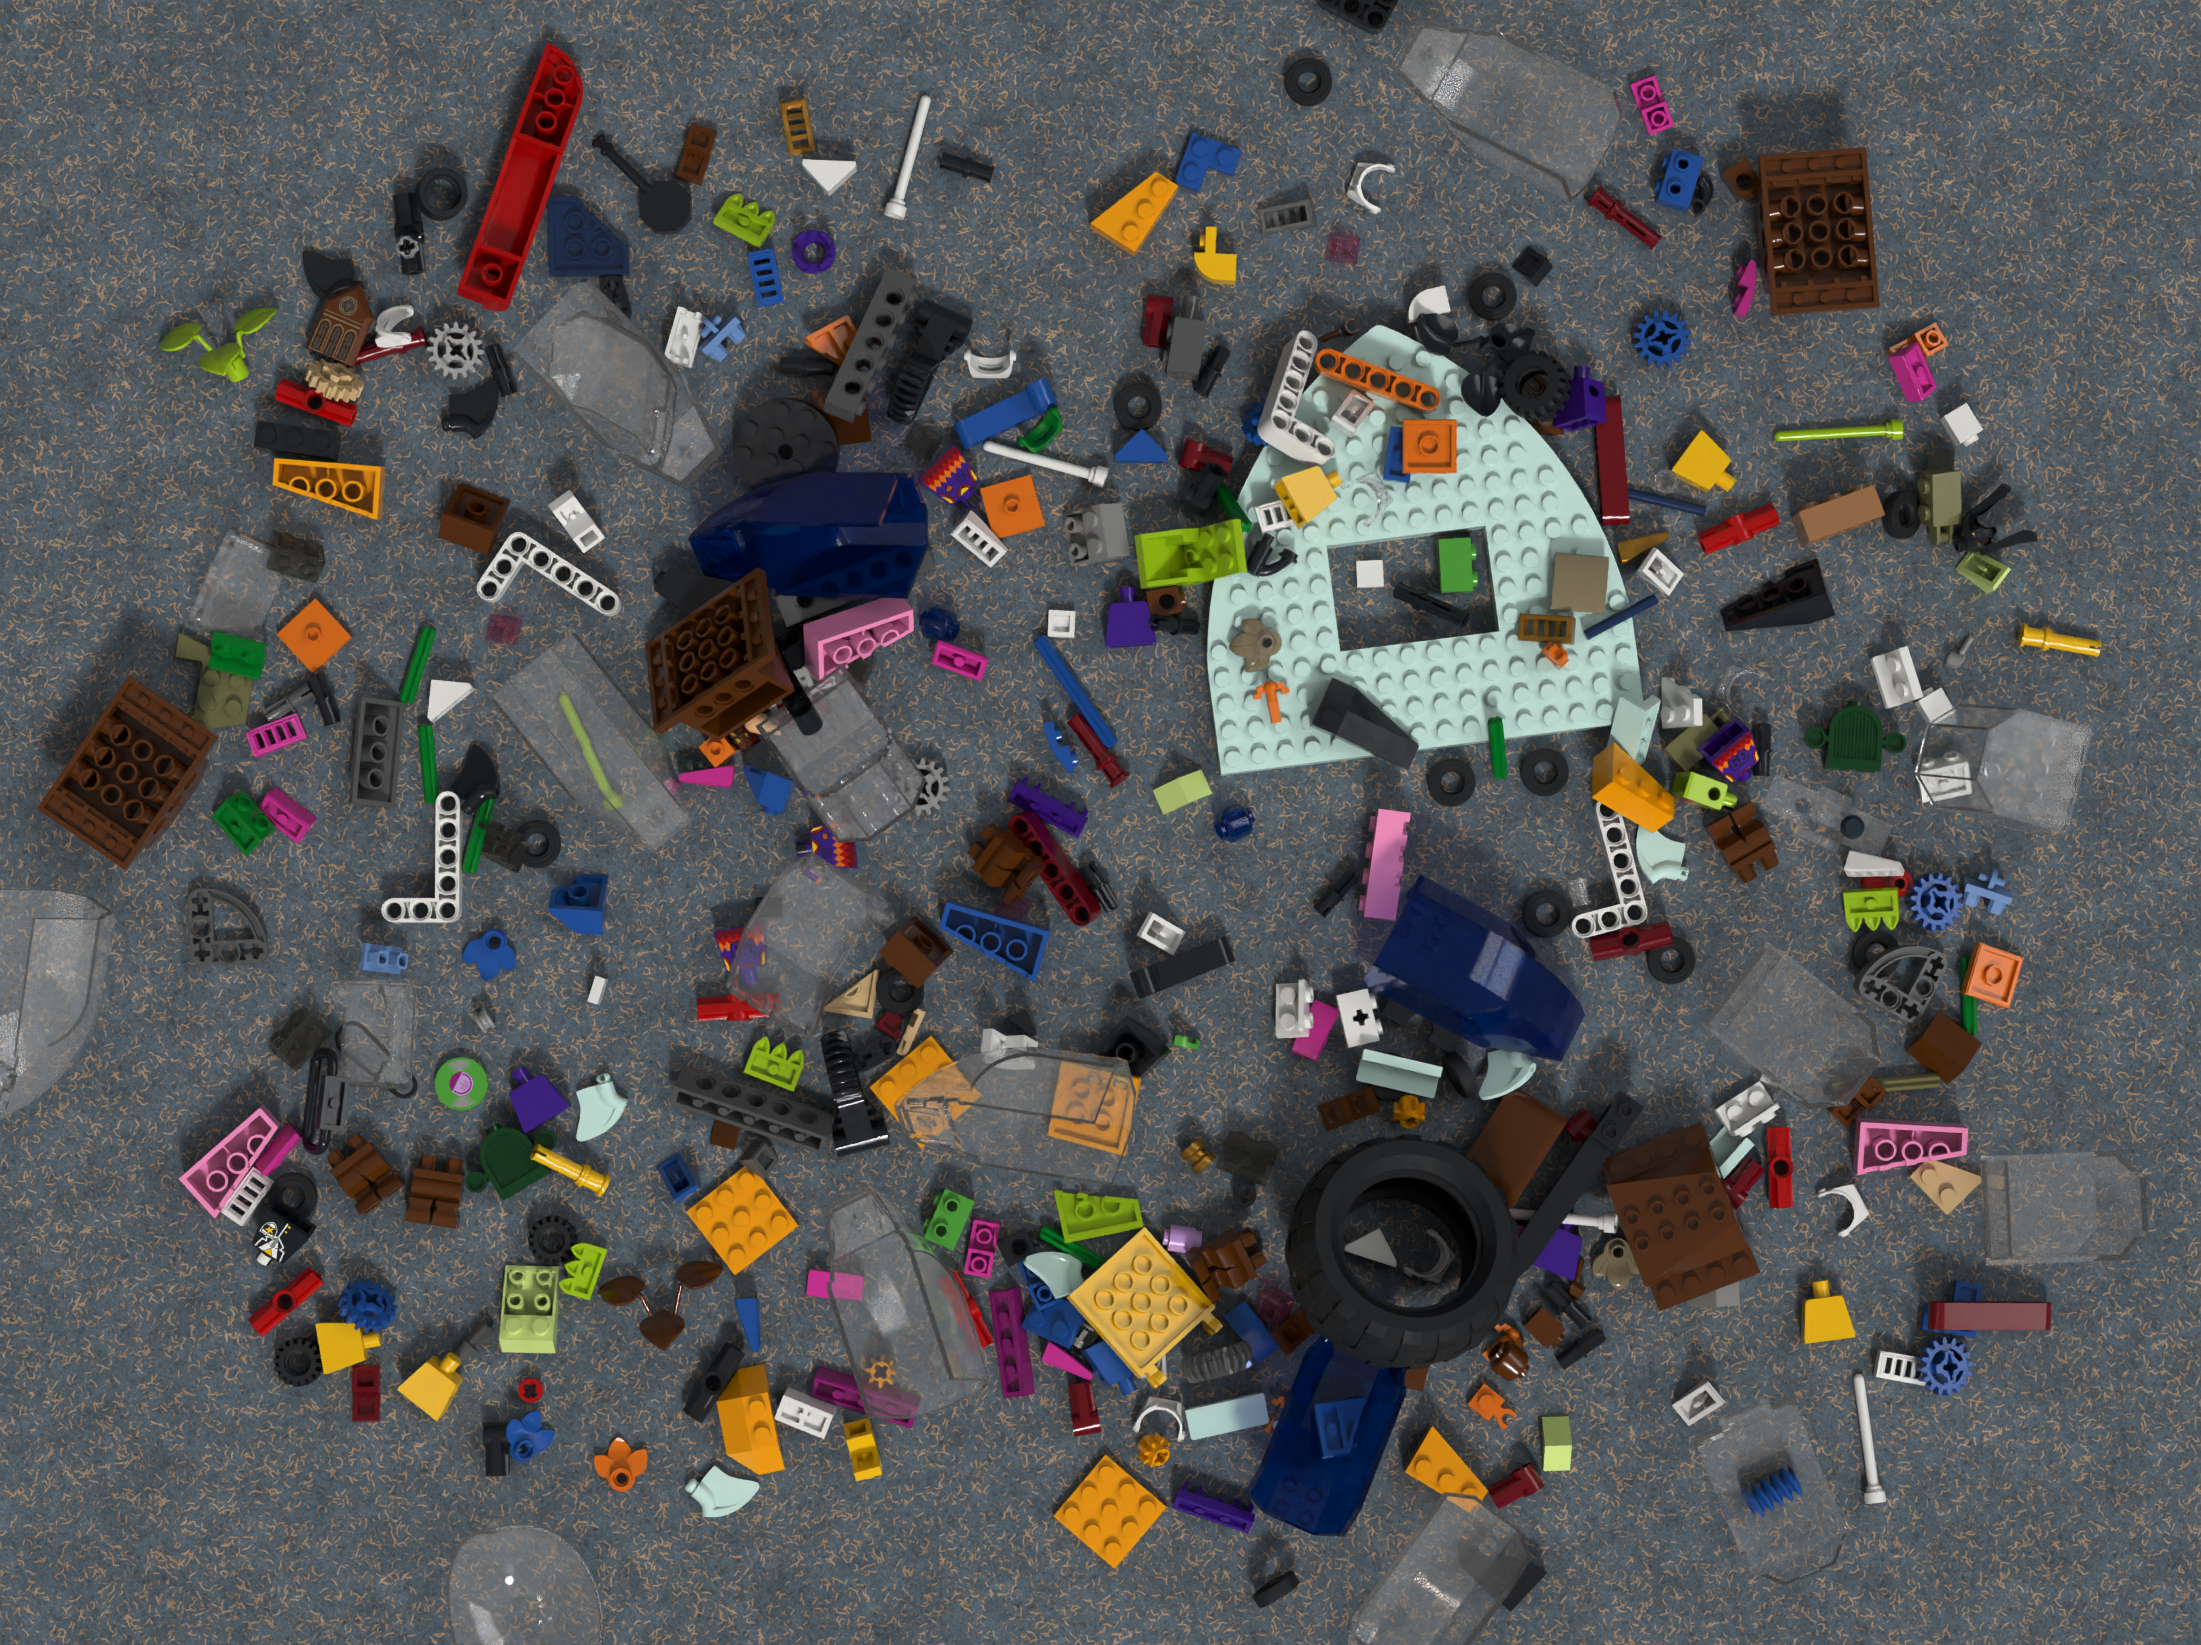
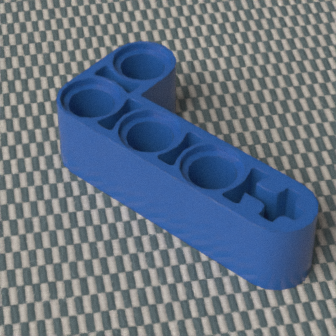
M1045 377L1025 387L1024 391L957 422L953 427L964 450H967L998 436V432L1002 434L1021 425L1023 420L1027 422L1046 413L1045 410L1049 407H1057L1058 401Z

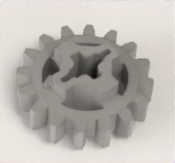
M454 322L451 328L445 323L441 326L442 332L437 328L433 331L436 338L429 337L427 339L431 347H427L425 352L430 353L431 357L426 362H433L435 364L432 369L433 372L437 370L442 371L440 378L450 374L451 381H454L459 374L463 380L467 378V372L470 374L476 372L473 365L479 366L482 363L477 358V356L484 354V351L477 347L482 343V340L475 341L474 336L477 332L473 331L469 334L467 332L468 325L466 324L459 329L457 322ZM450 334L459 335L462 338L453 339ZM468 345L471 349V357H469L467 354ZM438 346L441 348L440 358L438 356ZM457 347L459 351L456 355L452 356L450 354L452 348ZM447 364H456L458 367H461V368L454 369V368H450V367H448V366H446V365H447Z
M922 758L920 764L916 765L912 759L910 762L911 767L901 766L904 771L903 774L895 773V777L899 779V782L892 783V787L898 789V792L894 793L893 797L902 799L898 806L903 807L907 805L906 813L908 814L914 809L918 817L921 816L922 810H926V813L931 815L932 807L940 810L938 802L947 801V798L943 796V792H950V788L945 787L943 783H946L949 779L948 777L941 778L940 775L944 769L941 767L935 770L934 761L928 766L925 759ZM926 770L931 773L926 776H917L914 771ZM907 778L910 782V789L904 795L903 783ZM912 778H915L920 783H928L925 788L929 797L925 793L918 792L916 794L914 792L916 785ZM938 780L939 791L935 797L932 794V785ZM917 798L925 799L928 804L915 805L911 802Z

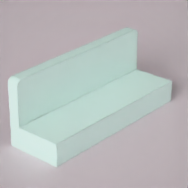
M1623 694L1619 698L1607 747L1615 742L1639 765L1645 762L1661 699L1652 695L1640 704Z
M1363 1049L1356 1080L1434 1098L1443 1067Z
M1725 1127L1709 1142L1723 1178L1731 1172L1755 1145L1747 1137L1740 1138L1739 1135L1730 1137Z
M1263 1391L1184 1409L1192 1440L1269 1423Z

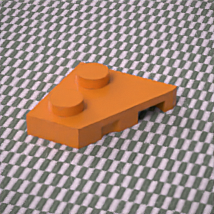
M846 315L808 335L803 341L841 367L858 330L850 317ZM859 365L856 368L860 370L866 366Z

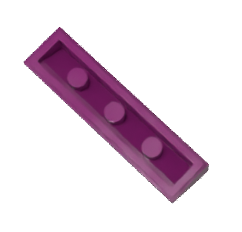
M1021 1287L989 1291L1003 1398L1035 1394L1027 1330L1021 1327L1025 1320Z
M823 1366L818 1367L810 1397L912 1429L921 1397L881 1385L880 1389H876V1383L874 1382L866 1384L867 1380Z

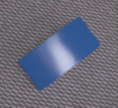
M1053 721L1043 723L1047 741L1056 759L1068 774L1074 773L1073 767L1078 766L1075 750L1070 751L1069 745L1058 747V743L1063 742L1060 726L1054 727Z
M1023 1261L1017 1263L1038 1312L1063 1301L1062 1298L1055 1299L1048 1285L1028 1269Z
M1245 1301L1223 1316L1225 1323L1240 1341L1249 1342L1254 1354L1253 1359L1256 1363H1259L1278 1349V1345L1270 1336V1333Z

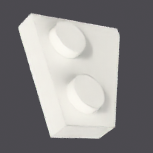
M1662 677V729L1702 726V698L1692 694L1685 686H1678L1674 683V678Z

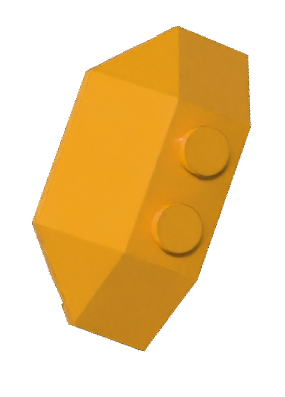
M765 1364L738 1369L716 1401L726 1454L758 1475L785 1470Z

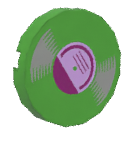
M466 1057L453 1058L445 1062L437 1071L435 1078V1090L440 1101L447 1107L455 1110H468L479 1105L486 1097L489 1088L488 1076L484 1067L476 1060Z

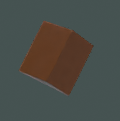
M1939 1010L1905 1051L1932 1073H1938L1940 1079L1949 1084L1966 1069L1982 1043Z

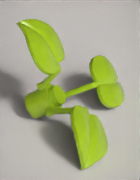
M257 308L244 313L233 325V328L237 331V343H228L214 350L197 334L201 330V326L198 323H185L174 328L163 338L159 347L163 351H177L187 346L193 339L198 340L208 351L199 359V366L214 374L222 376L227 374L231 382H238L249 374V370L243 361L246 355L243 351L242 335L257 331L279 311L276 308Z

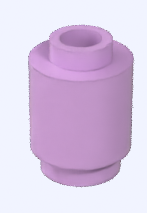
M1170 1224L1169 1229H1164L1162 1245H1167V1251L1186 1253L1192 1247L1201 1246L1202 1231H1197L1195 1227Z

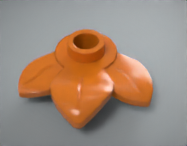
M620 1437L616 1438L610 1445L608 1456L596 1455L594 1457V1466L597 1473L608 1479L610 1486L619 1492L627 1491L634 1485L635 1477L645 1471L648 1462L646 1449L632 1452L629 1445ZM624 1473L627 1476L626 1482H618L617 1475Z

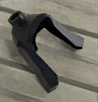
M2002 483L1991 495L1965 514L1958 536L1952 539V544L1958 553L1963 551L1970 553L1979 552L1983 556L2008 547L2038 541L2037 533L2029 530L2019 531L1992 544V538L1980 541L1975 539L1974 531L1979 527L1993 529L1994 534L1997 533L1995 527L1982 526L1977 516L1984 514L1999 500L2006 497L2011 489L2008 484Z

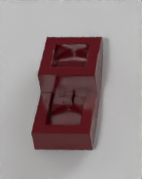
M353 1365L352 1421L380 1422V1365Z

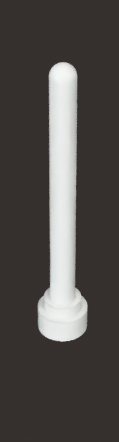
M923 95L920 98L895 194L885 206L884 215L904 220L907 208L905 207L904 197L931 102L930 97L927 95Z
M986 441L983 444L985 451L1086 478L1088 482L1093 483V486L1104 488L1109 468L1098 465L1097 468L1092 466V469L991 441Z
M1509 1209L1512 1218L1527 1221L1536 1211ZM1606 1211L1605 1214L1600 1213V1216L1569 1213L1562 1224L1597 1226L1600 1230H1604V1233H1616L1618 1216L1616 1212Z
M1856 1374L1853 1377L1868 1483V1487H1865L1864 1500L1865 1504L1886 1502L1885 1490H1882V1485L1878 1483L1864 1377L1861 1374Z

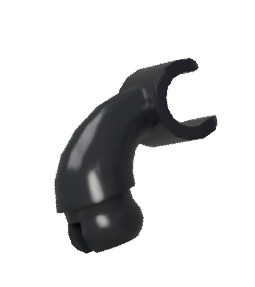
M1701 175L1697 179L1696 187L1700 189V199L1692 200L1689 208L1694 204L1700 207V211L1695 217L1700 216L1704 212L1705 207L1713 197V184L1706 175Z

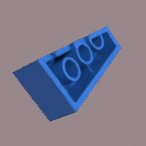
M949 899L946 902L939 927L966 944L980 950L985 955L1006 965L1011 970L1027 977V979L1034 983L1037 979L1051 928Z

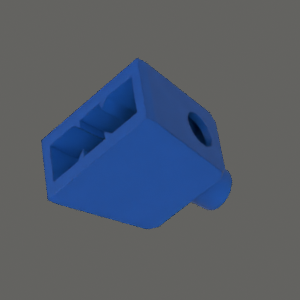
M1103 1339L1080 1350L1104 1386L1117 1383L1123 1396L1138 1389L1131 1376L1134 1373Z

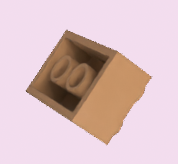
M1863 483L1850 488V490L1846 491L1847 495L1841 496V493L1838 492L1825 497V499L1821 500L1822 504L1816 505V502L1813 501L1796 509L1797 514L1791 517L1801 546L1805 547L1875 522L1883 517L1885 513L1875 486L1866 487V484Z

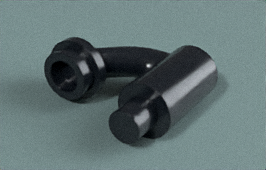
M1265 533L1261 541H1256L1246 560L1247 573L1258 578L1259 576L1273 575L1291 563L1297 564L1298 555L1284 548L1283 552H1280L1278 555L1281 557L1280 560L1266 565L1273 551V548L1270 546L1275 537Z

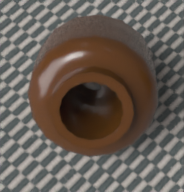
M1512 1341L1498 1342L1489 1353L1490 1368L1507 1381H1512L1517 1377L1519 1379L1522 1378L1529 1369V1365H1527L1529 1359L1527 1352Z

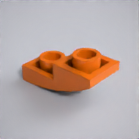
M1935 322L1886 350V353L1890 357L1893 353L1913 342H1917L1924 359L1949 344Z

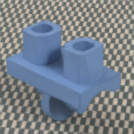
M730 314L716 328L722 321L718 315L711 321L703 317L700 321L705 327L699 334L705 338L710 332L712 333L698 349L704 355H709L716 361L721 362L729 352L720 343L728 337L737 345L746 336L739 325L740 321Z
M1992 868L1989 874L1980 872L1978 880L1968 876L1964 877L1962 901L1965 905L1977 907L1980 896L1989 898L1986 910L2000 915L2006 904H2011L2013 897L2011 896V890L2002 888L2006 880L1997 877L1998 869Z
M361 943L362 953L360 955L361 961L358 965L359 970L400 974L401 969H407L408 954L403 953V948Z

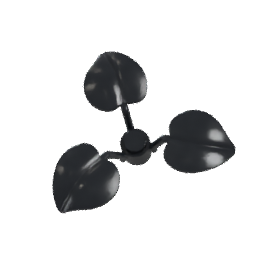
M1420 313L1417 317L1419 339L1422 345L1434 355L1446 356L1450 352L1451 346L1459 348L1479 343L1480 353L1487 357V361L1480 371V376L1469 374L1464 378L1461 384V395L1466 404L1479 415L1484 417L1492 415L1497 410L1502 395L1500 394L1499 388L1501 386L1499 381L1492 376L1485 377L1488 367L1495 360L1496 355L1506 363H1509L1508 361L1512 358L1515 361L1519 359V353L1523 352L1525 355H1528L1535 330L1528 327L1526 329L1520 328L1518 324L1501 323L1494 326L1485 338L1480 335L1475 339L1454 342L1458 338V328L1451 318L1438 313Z

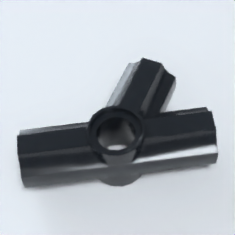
M398 193L393 195L396 217L394 232L396 253L400 254L402 274L419 275L426 273L423 251L425 237L424 235L422 236L424 229L419 218L415 193Z

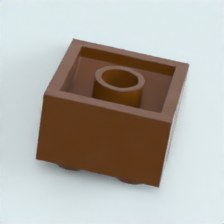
M855 388L846 389L850 394L858 392ZM830 389L811 391L813 405L828 417L827 420L837 433L840 445L872 442L867 404L862 416L857 415L854 422L850 423L823 411L825 399Z
M460 483L443 512L438 537L488 555L497 540L511 501Z
M914 916L892 936L878 953L883 956L886 964L895 967L903 975L907 983L914 985L918 989L954 951Z

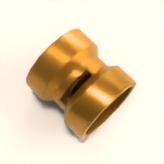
M1199 1137L1179 1154L1184 1161L1190 1160L1191 1169L1196 1174L1200 1173L1216 1158L1212 1151L1204 1150V1142Z

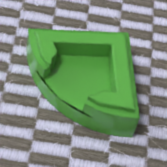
M1176 1035L1173 1045L1199 1050L1201 1041H1199L1200 1039Z

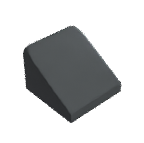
M756 1141L748 1146L739 1158V1161L759 1177L765 1179L779 1159L765 1141Z

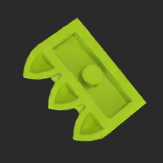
M739 193L730 196L715 216L713 224L760 248L772 231L775 221L774 212L770 210L758 216L759 206L757 202L749 203L742 208V195Z
M1898 887L1844 890L1845 918L1851 930L1854 932L1858 931L1862 924V918H1864L1865 923L1872 931L1878 928L1881 917L1890 930L1896 927L1900 915Z
M768 1037L761 1038L752 1049L744 1073L794 1092L804 1065L802 1050L794 1052L786 1060L787 1049L784 1043L776 1046L770 1054Z
M581 1241L570 1247L575 1255V1259L564 1264L569 1276L559 1281L558 1284L564 1293L590 1300L607 1249Z

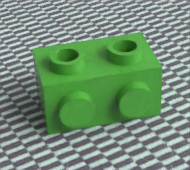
M1471 537L1438 539L1437 558L1440 595L1472 593L1474 591L1473 587L1478 586L1477 570L1472 571V560H1476V545L1471 544Z
M945 1188L944 1193L938 1191L932 1205L937 1209L933 1218L927 1216L922 1227V1231L926 1232L924 1238L954 1251L975 1200Z

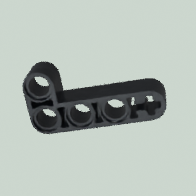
M1224 936L1129 975L1138 998L1142 999L1234 962L1236 959L1227 937Z

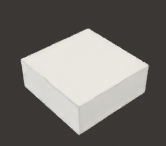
M1383 560L1356 561L1357 588L1384 587Z
M1049 610L1048 637L1074 638L1075 611Z
M595 976L588 1002L600 1005L608 979Z

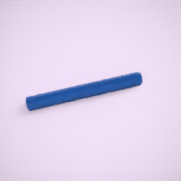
M1042 635L1034 640V646L1107 749L1116 745L1118 742L1117 738L1048 638Z

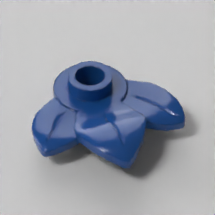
M492 928L485 931L481 939L469 942L464 950L462 961L465 963H478L481 977L484 981H488L500 972L501 967L513 971L516 965V954L508 946L506 934L500 929ZM494 936L499 939V945L496 947L490 945V939Z
M538 1410L526 1413L521 1421L511 1419L506 1427V1438L510 1442L509 1453L513 1459L519 1462L528 1461L535 1453L545 1451L555 1436V1431L541 1429V1415ZM524 1444L523 1450L519 1451L520 1446Z

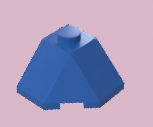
M744 764L742 769L757 803L763 806L762 811L773 816H777L778 812L784 814L796 784L786 778L764 770H757L750 765Z
M581 873L574 877L573 882L565 887L559 885L552 889L548 912L575 933L603 935L606 918L608 875Z

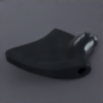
M309 250L303 252V266L306 279L312 291L322 301L357 284H361L364 291L363 282L360 280L354 281V269L351 258L334 260Z
M492 379L465 394L449 395L450 417L441 419L442 430L445 432L451 430L452 432H466L474 440L481 437L492 424L497 412L499 387L496 380Z
M477 745L471 746L461 775L451 785V789L465 800L460 805V809L467 815H472L475 809L478 810L485 801L497 799L500 796V778L496 766L491 758Z

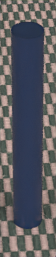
M1631 488L1628 489V499L1705 516L1707 506Z
M1653 593L1583 631V634L1587 640H1590L1659 603L1658 599Z

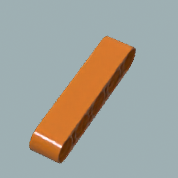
M1323 349L1316 356L1315 369L1322 376L1421 413H1432L1440 403L1441 397L1438 390L1427 384L1333 349ZM1324 356H1329L1334 360L1335 364L1332 368L1326 369L1321 366L1320 359ZM1351 365L1359 369L1360 374L1356 378H1350L1346 375L1345 368ZM1373 375H1380L1383 377L1385 384L1379 388L1374 387L1370 382V378ZM1399 384H1404L1409 388L1410 393L1406 397H1400L1397 395L1395 387ZM1431 394L1434 397L1435 403L1432 406L1423 405L1420 400L1421 395Z

